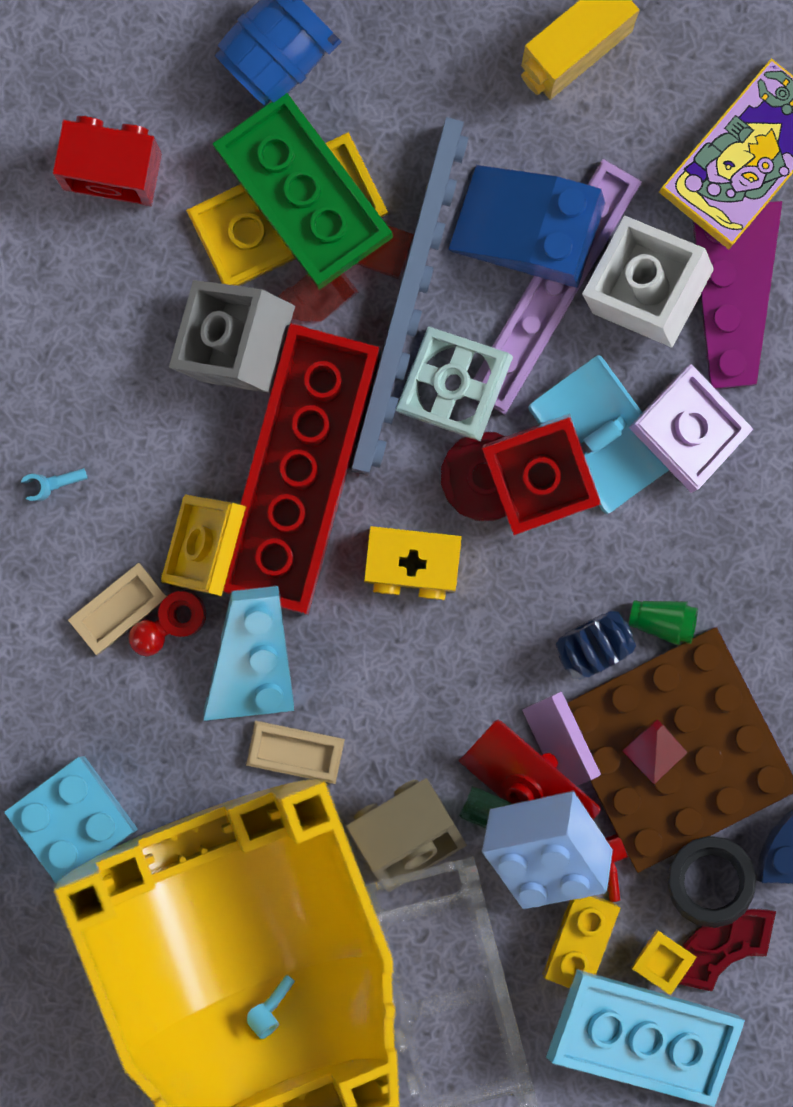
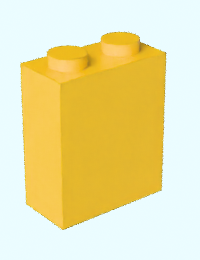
M579 0L525 45L521 67L525 70L521 74L522 79L536 95L544 92L549 100H551L633 31L639 13L638 7L632 0Z

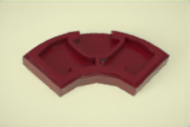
M747 909L745 914L732 924L716 928L704 926L698 928L682 945L683 948L695 955L696 959L679 984L712 992L719 975L731 963L748 956L767 957L776 911Z

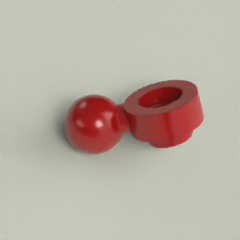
M177 591L169 594L160 604L158 611L159 619L157 621L143 620L131 628L129 633L130 647L141 656H153L163 648L167 635L188 637L196 634L201 630L206 620V608L203 601L191 592ZM183 605L191 610V618L186 623H181L176 617L177 609Z

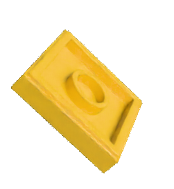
M184 495L161 582L222 596L246 507L232 502Z

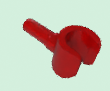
M617 834L605 838L613 849L608 880L610 902L621 900L618 871L615 862L628 857L622 840Z

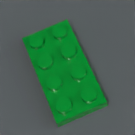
M288 93L276 102L269 103L213 143L215 151L319 290L393 238L392 231Z

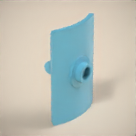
M600 355L592 358L528 406L529 411L539 424L570 413L601 499V505L598 506L605 514L614 511L636 493L669 471L629 428L643 412Z

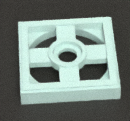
M428 326L400 396L396 411L408 417L481 441L513 356L507 352ZM456 347L450 364H446L441 368L426 364L439 352ZM475 352L481 354L490 367L491 374L487 384L471 379L467 372ZM450 375H458L461 379L460 387L455 391L447 390L445 387L446 379ZM419 381L434 386L438 393L431 412L426 411L421 403L418 391ZM467 397L479 401L473 416L462 421L449 419L456 400Z

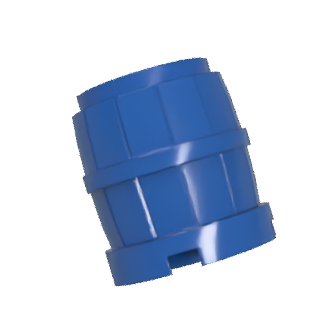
M259 0L247 13H243L237 19L238 22L218 44L220 50L214 56L261 104L266 106L270 101L276 102L299 83L301 84L326 52L330 55L342 41L302 0Z

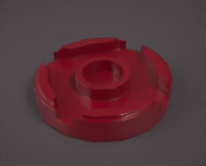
M484 432L481 441L465 436L457 441L448 451L441 466V487L447 502L460 515L474 521L494 522L507 516L482 449L484 444L505 436L497 432Z

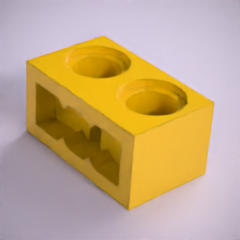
M597 896L569 900L542 972L544 979L571 988L577 970L596 975L621 907Z

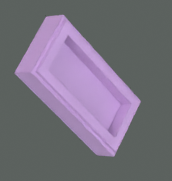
M562 692L522 710L542 753L553 754L558 760L556 769L573 784L578 786L601 775Z

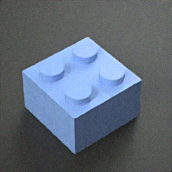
M574 791L490 809L482 853L522 909L607 893L613 849Z

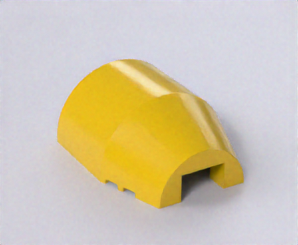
M311 779L292 782L248 794L191 814L138 836L89 860L69 872L55 884V894L123 1068L153 1101L155 1107H399L397 1050L395 1049L394 1041L395 1005L392 992L393 958L325 781ZM285 975H288L295 980V983L278 1004V1007L272 1012L279 1022V1026L267 1038L260 1039L248 1025L247 1014L252 1008L264 1003L267 998L269 999Z

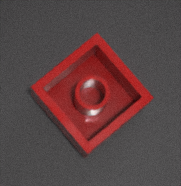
M77 116L76 122L63 120L53 175L64 191L152 206L162 153L155 137L148 135L149 130L147 128L132 124H122L121 130L103 127L104 122L102 120L88 116Z
M570 413L486 443L482 447L513 535L601 505L599 493Z

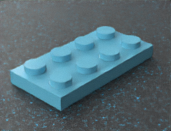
M577 970L546 1058L557 1065L715 1107L745 1020L736 1014Z

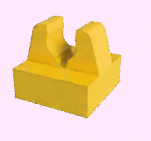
M656 929L631 968L671 995L696 959V956Z

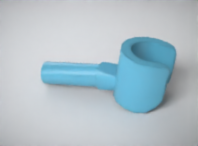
M85 468L48 478L39 474H28L23 477L21 483H29L37 479L41 484L39 494L27 497L26 499L30 501H43L49 497L52 490L88 478Z
M285 975L269 999L267 998L264 1003L252 1008L247 1014L248 1025L260 1039L267 1038L279 1026V1022L272 1012L278 1007V1004L295 983V980L288 975Z

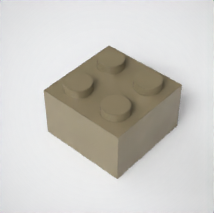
M427 778L420 782L418 780L406 782L395 790V797L380 806L375 803L364 807L354 815L355 821L346 825L372 872L388 892L467 846Z

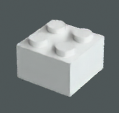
M624 215L582 295L594 315L669 347H673L714 268L705 248Z

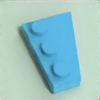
M278 586L232 591L221 635L220 649L212 673L210 691L205 702L204 721L294 711L293 691Z

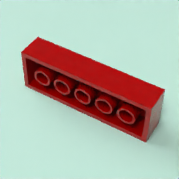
M290 323L240 504L246 508L223 593L231 595L232 591L278 586L281 609L309 615L380 355L378 346Z

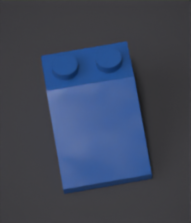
M476 165L449 251L578 288L606 204L602 189L558 176Z

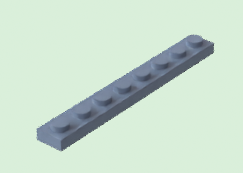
M446 117L351 466V472L368 476L371 466L377 468L381 466L387 443L386 441L378 440L383 422L392 424L398 398L390 396L395 379L403 381L410 354L402 352L406 335L415 337L422 311L414 309L418 291L427 294L434 267L426 265L430 248L439 249L445 228L444 223L437 222L441 205L450 207L457 180L450 179L449 175L453 161L462 164L469 137L461 135L463 121Z

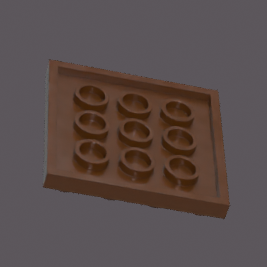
M717 627L694 637L691 644L683 643L567 702L601 773L600 776L590 780L618 837L622 840L626 853L637 873L678 853L681 848L692 840L712 836L793 794V774ZM658 719L686 750L687 754L653 784L622 750L651 722Z

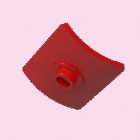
M495 720L458 760L508 805L574 791L592 819L601 811L598 804L556 769L558 760L553 754L545 753L541 756L501 720Z

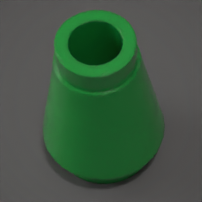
M634 600L630 613L629 627L638 628L640 631L678 646L681 642L691 644L697 623L698 608L688 606V601L642 602Z

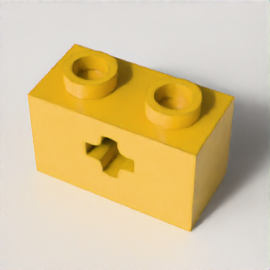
M370 526L364 582L373 584L374 593L400 595L401 587L419 589V598L445 600L446 592H456L462 536ZM409 552L418 553V560L426 562V569H418L414 577L407 576L406 568L399 566V559H408Z

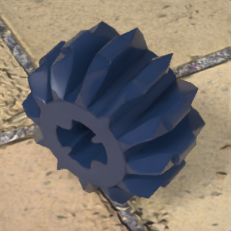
M615 611L601 614L578 625L561 636L555 644L564 669L568 670L573 679L578 680L586 677L589 678L598 672L614 666L617 662L632 654L636 648L632 637L633 633L628 623L622 619L619 612Z

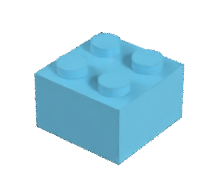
M85 756L75 759L4 812L55 883L82 864L113 849L138 830Z

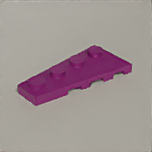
M783 201L769 202L729 250L692 220L695 244L706 249L714 268L700 294L709 383L716 390L757 385Z

